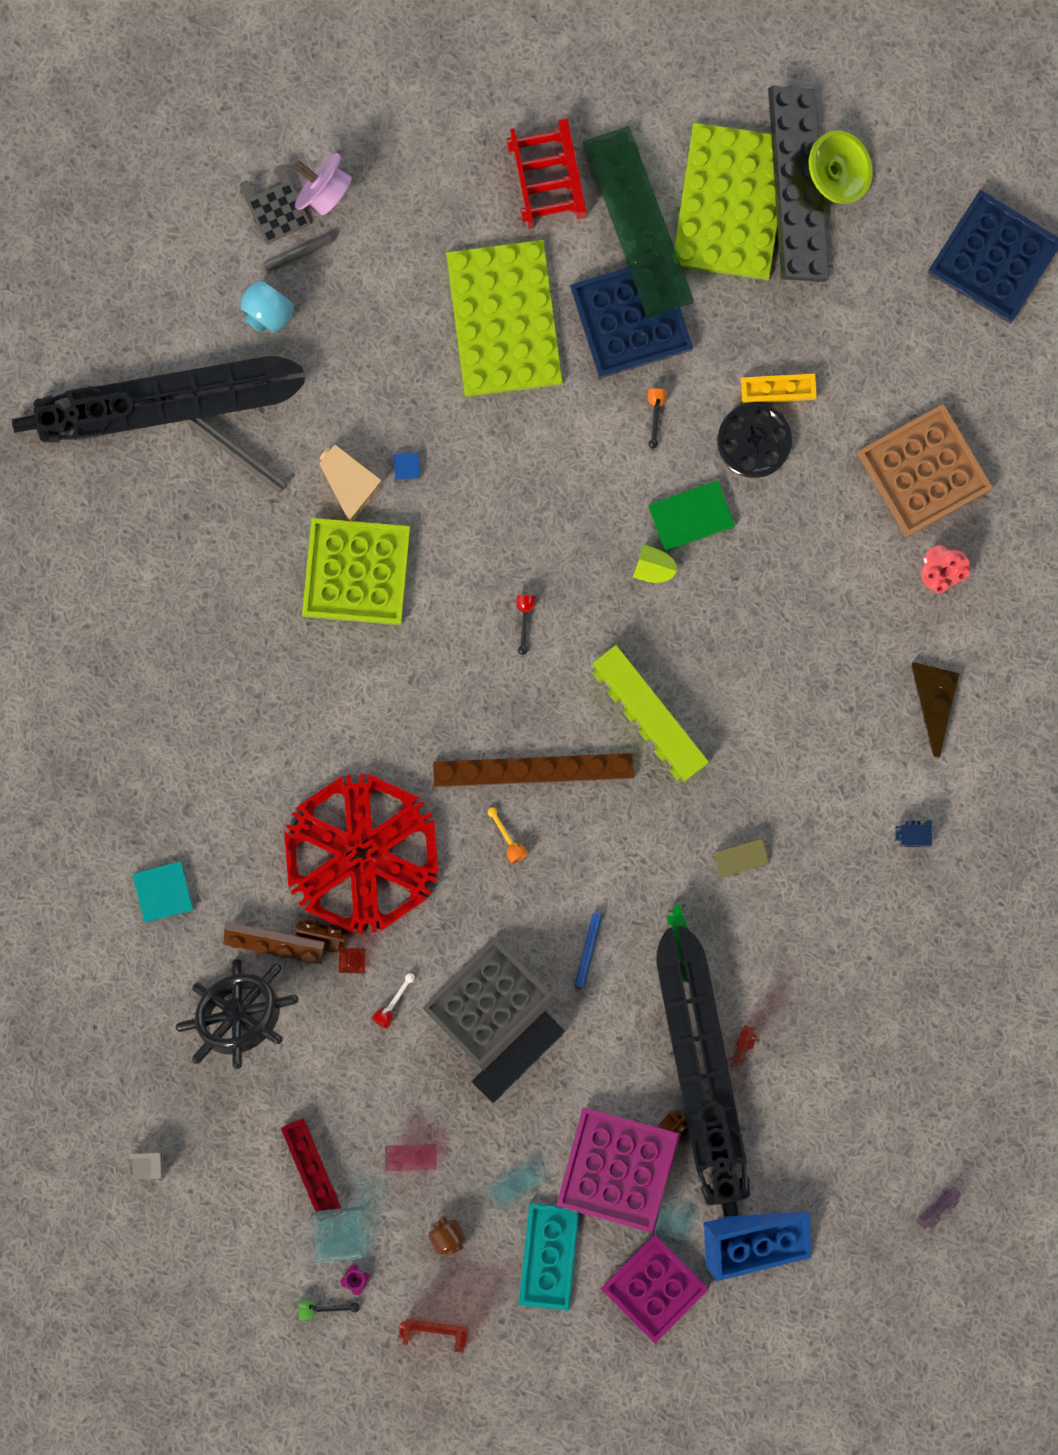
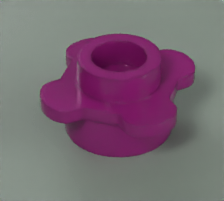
M353 1264L348 1267L346 1276L340 1279V1284L342 1287L352 1290L354 1295H360L365 1283L370 1281V1275L367 1272L363 1273L358 1269L357 1265ZM354 1277L358 1279L357 1282H353Z

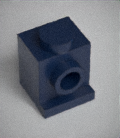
M909 820L905 821V825L895 826L894 838L895 841H899V847L932 846V820L925 821L924 825H920V821Z

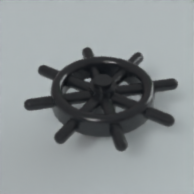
M234 959L232 961L231 976L219 980L209 989L200 983L193 984L192 990L202 997L196 1008L195 1019L179 1022L175 1028L178 1032L196 1029L204 1041V1044L192 1057L194 1064H199L213 1050L221 1054H232L233 1068L240 1069L242 1067L243 1052L256 1047L266 1038L277 1045L282 1043V1036L273 1031L279 1018L280 1008L297 1004L299 998L295 994L278 998L270 986V983L282 970L280 964H273L264 976L260 977L254 974L242 973L241 960ZM251 989L242 999V990ZM232 993V999L228 1001L223 999ZM261 993L264 994V1002L252 1004ZM216 1006H217L218 1008L222 1009V1011H223V1012H219V1013L212 1014V1012H213V1010H214V1008H215ZM263 1012L259 1021L253 1018L254 1014ZM221 1023L211 1034L209 1025ZM232 1027V1038H222Z

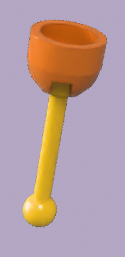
M494 807L489 808L488 815L493 817L509 844L506 854L511 864L517 863L528 856V852L522 844L513 843L497 816V809Z

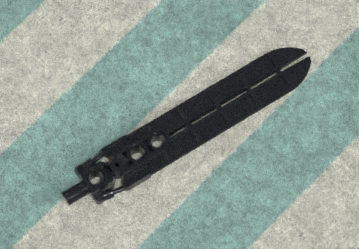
M266 356L107 385L73 389L54 397L49 395L36 399L33 408L34 415L12 419V428L14 433L37 429L39 438L43 443L61 442V440H84L118 432L266 407L288 400L305 383V377L271 382L270 379L303 373L304 371L299 364L290 359ZM265 380L263 384L234 389V385ZM229 386V390L198 395L200 391ZM188 393H192L193 395L189 397L172 399L167 401L161 400V398L183 395ZM66 397L70 401V407L67 409L59 404H55V401ZM156 399L155 403L136 406L135 404L137 402ZM122 401L128 402V408L125 412H117L118 403ZM98 405H102L104 407L103 414L94 417L92 414L93 409ZM49 414H54V423L45 425V417ZM71 423L75 426L72 435H60L58 433L66 431Z
M677 926L684 961L679 962L673 928L670 927L666 929L659 942L656 964L695 1167L702 1184L700 1189L707 1205L722 1206L724 1217L739 1216L736 1201H741L750 1196L749 1177H747V1160L707 957L697 937L684 926ZM682 966H685L691 995L689 999H686L680 968ZM691 1003L693 1006L698 1036L693 1035L691 1019L688 1009V1004ZM696 1041H700V1047L706 1072L703 1074H701L700 1065L695 1045ZM706 1078L711 1100L707 1101L702 1079ZM709 1107H715L718 1110V1116L714 1120H707L704 1116L705 1110ZM714 1132H719L723 1135V1141L719 1145H712L709 1142L710 1135ZM736 1162L741 1164L742 1177L739 1178V1184L736 1173L729 1169L730 1163ZM708 1167L716 1169L710 1177L712 1189L710 1184L706 1183L703 1171ZM728 1182L732 1184L733 1190L729 1195L720 1194L719 1188L722 1183Z

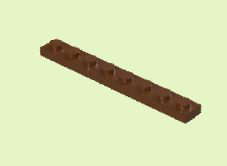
M633 753L434 761V787L634 779Z

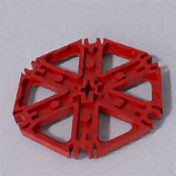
M360 773V781L356 784L351 782V775L347 774L346 782L348 785L344 786V776L342 775L295 808L304 813L301 816L297 812H292L291 815L298 819L296 826L286 824L288 830L295 832L294 834H289L284 831L288 889L298 884L299 887L292 889L291 894L295 895L298 892L304 894L303 900L298 903L299 906H304L310 901V904L303 908V910L356 934L355 924H359L358 932L361 935L363 934V926L370 924L372 926V933H376L377 925L375 923L379 922L380 932H382L428 900V898L419 894L421 891L426 895L432 894L431 891L425 888V883L428 881L437 883L435 877L428 876L429 873L439 876L435 821L433 818L430 822L424 823L425 820L431 818L432 813L429 812L426 815L419 814V809L425 805L423 801L418 802L415 807L413 806V803L419 800L420 797L368 774L367 784H365L363 773ZM382 791L399 799L403 803V809L372 830L370 804L372 792ZM341 794L345 799L347 832L315 818L314 809L333 795ZM422 832L426 837L427 862L424 866H417L387 851L413 833ZM302 841L336 855L307 876H302L298 872L296 847ZM373 845L366 853L367 858L365 860L358 858L350 862L357 855V848L360 847L363 850ZM376 875L406 888L410 892L409 900L391 913L382 914L378 906ZM351 877L353 914L348 918H344L323 908L320 903L321 898Z

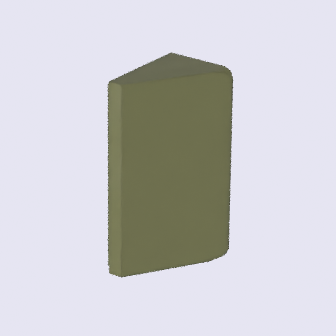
M763 839L714 852L721 878L769 864Z

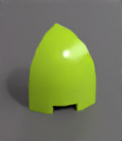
M643 544L639 553L638 563L634 569L633 578L651 583L666 582L673 578L677 572V564L673 558L666 552Z

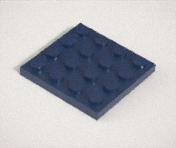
M979 190L927 273L1011 324L1058 251V237L982 190Z
M664 256L570 285L599 379L693 351V345Z

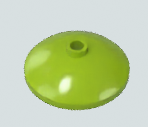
M830 131L820 136L811 148L809 155L810 174L816 188L824 197L835 203L849 204L859 200L866 194L872 181L873 170L868 151L858 138L845 131Z

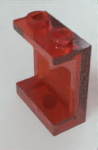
M408 1316L406 1321L400 1323L399 1338H403V1345H408L410 1343L411 1330L456 1336L454 1352L464 1353L469 1324Z

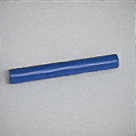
M592 914L574 985L576 987H585L602 919L601 914Z

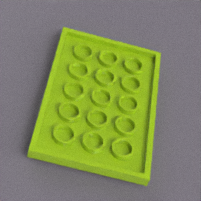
M693 123L672 266L769 280L777 228L771 134Z
M543 240L446 252L465 397L562 385Z

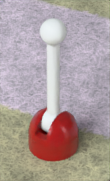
M408 973L405 976V982L389 1006L378 1009L371 1017L375 1023L388 1030L393 1021L391 1010L409 983L415 980V976L412 973Z

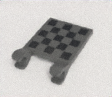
M283 164L275 168L281 184L255 196L248 181L239 184L266 245L311 225L304 208L301 210L295 208L298 195Z

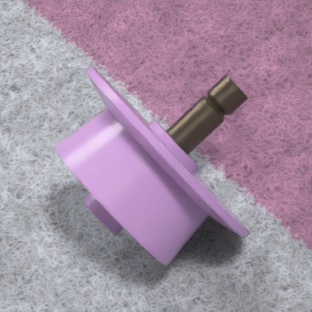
M332 154L315 172L305 166L300 160L294 164L293 168L308 179L298 195L295 203L296 209L301 210L310 204L320 215H325L340 202L352 179L350 175L337 168L341 160L340 154Z

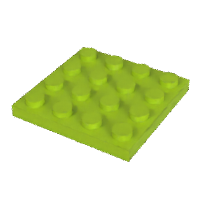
M311 518L302 617L402 625L410 526Z

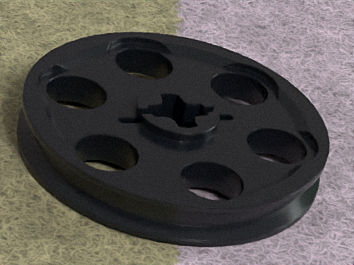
M761 403L744 404L732 410L722 421L717 437L718 451L723 462L733 472L748 478L765 477L777 471L788 458L792 445V434L786 419L776 409ZM758 411H764L768 414L769 419L766 423L760 424L755 420L754 416ZM741 417L745 423L743 428L734 429L730 423L732 418ZM750 427H752L756 438H761L757 447L759 454H757L754 444L748 443L752 434ZM782 429L786 435L785 439L775 441L772 438V431ZM734 440L738 445L737 450L727 452L723 447L724 442ZM775 452L779 458L778 462L773 465L768 464L764 458L766 453ZM749 457L753 459L755 463L754 468L751 470L743 469L740 464L743 458Z

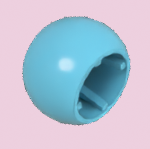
M257 281L245 290L241 298L240 309L247 314L244 321L257 331L262 333L266 328L270 332L275 333L283 329L291 320L294 304L265 282Z

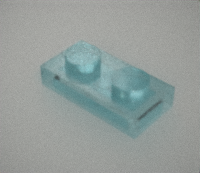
M531 1162L487 1187V1190L498 1209L501 1210L543 1185Z
M661 1209L653 1234L687 1241L692 1215Z

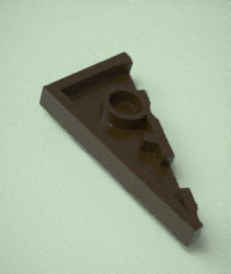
M912 662L911 669L929 737L930 748L933 756L940 758L959 673Z

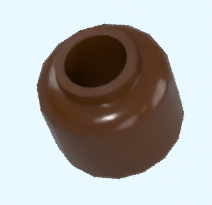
M445 1217L432 1224L434 1229L429 1232L428 1237L437 1254H445L448 1257L464 1248L462 1244L465 1243L466 1236L457 1220L447 1221Z

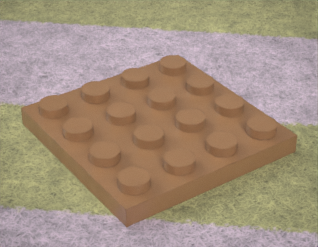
M944 404L857 451V455L906 538L993 489Z

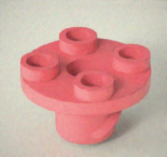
M937 545L926 553L921 579L927 588L934 590L936 593H943L949 587L969 577L970 564L963 552L947 550L945 546Z

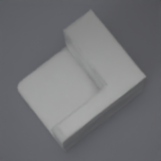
M163 1153L130 1154V1159H133L134 1179L164 1178Z

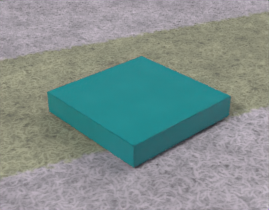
M181 861L132 874L144 923L194 910Z

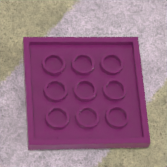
M583 1107L556 1206L654 1233L681 1134Z

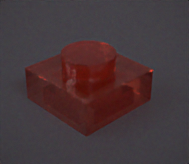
M339 948V973L365 974V948Z

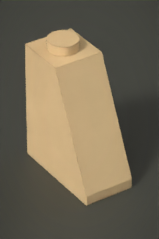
M334 445L331 449L328 447L319 458L321 460L319 464L347 519L354 521L383 484L373 473L338 446Z

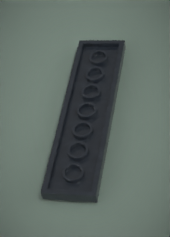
M771 86L768 88L781 279L825 282L829 280L823 195L816 188L809 170L810 151L815 141L819 138L815 89Z

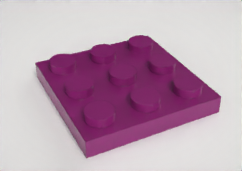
M655 1234L601 1287V1290L654 1344L709 1290Z

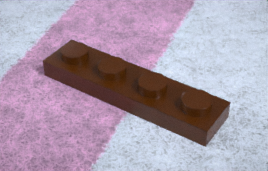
M226 922L223 945L322 965L325 942Z

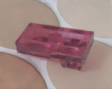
M436 1144L385 1146V1171L437 1170Z

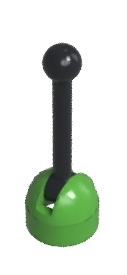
M298 1300L299 1321L312 1319L316 1312L351 1311L357 1313L360 1310L358 1303H352L347 1306L316 1307L312 1301Z

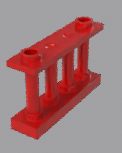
M568 118L559 119L558 128H555L553 132L516 138L515 128L510 129V137L506 138L508 151L514 153L524 207L520 208L523 223L528 222V227L531 229L534 228L533 218L568 211L576 213L577 220L586 218L587 211ZM553 141L562 144L563 151L559 152V155L521 162L519 148ZM560 164L561 167L566 166L568 175H564V178L526 185L523 171ZM561 188L571 189L572 198H569L567 202L536 208L530 207L528 197L530 194Z

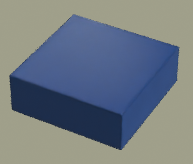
M418 453L393 455L396 481L420 478Z

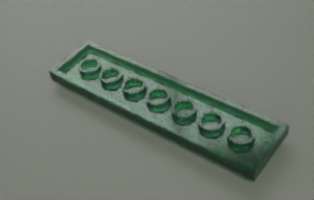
M627 126L583 141L587 157L647 319L693 304V296L630 127Z

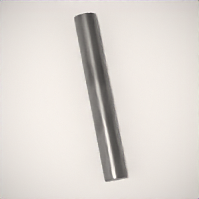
M328 233L263 263L266 272H269L333 243L332 237Z

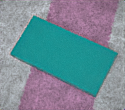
M529 1203L518 1305L569 1311L579 1212L555 1205Z

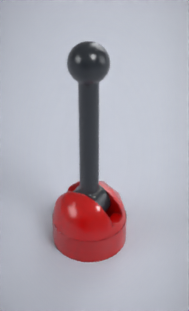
M516 595L517 608L523 612L521 646L518 648L520 655H525L528 651L525 646L528 612L532 611L535 607L536 596Z

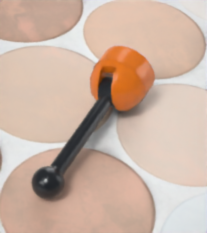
M651 388L648 389L647 397L648 402L654 407L652 436L648 445L650 448L655 449L658 447V441L656 440L659 407L666 402L667 390Z

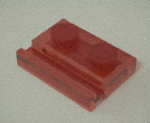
M746 1025L742 1026L734 1051H737V1055L731 1058V1062L743 1064L744 1060L740 1059L742 1053H746L747 1049L752 1050L757 1035L753 1034L754 1028Z

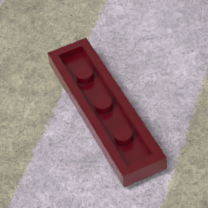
M305 1118L281 1127L280 1129L319 1222L344 1212Z

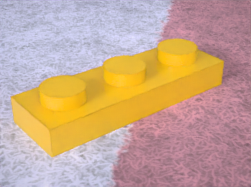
M815 374L742 377V404L816 400Z

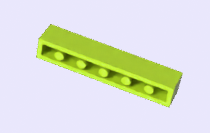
M617 645L592 663L594 668L592 674L599 683L604 681L610 688L607 691L609 696L615 703L621 702L625 707L622 710L624 715L630 722L636 721L640 726L639 734L646 742L651 740L656 747L653 749L654 753L661 761L666 759L671 766L669 771L677 781L681 779L684 783L709 764L708 760Z

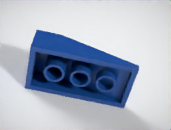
M808 1211L729 1216L703 1222L706 1268L717 1281L811 1258L810 1213Z

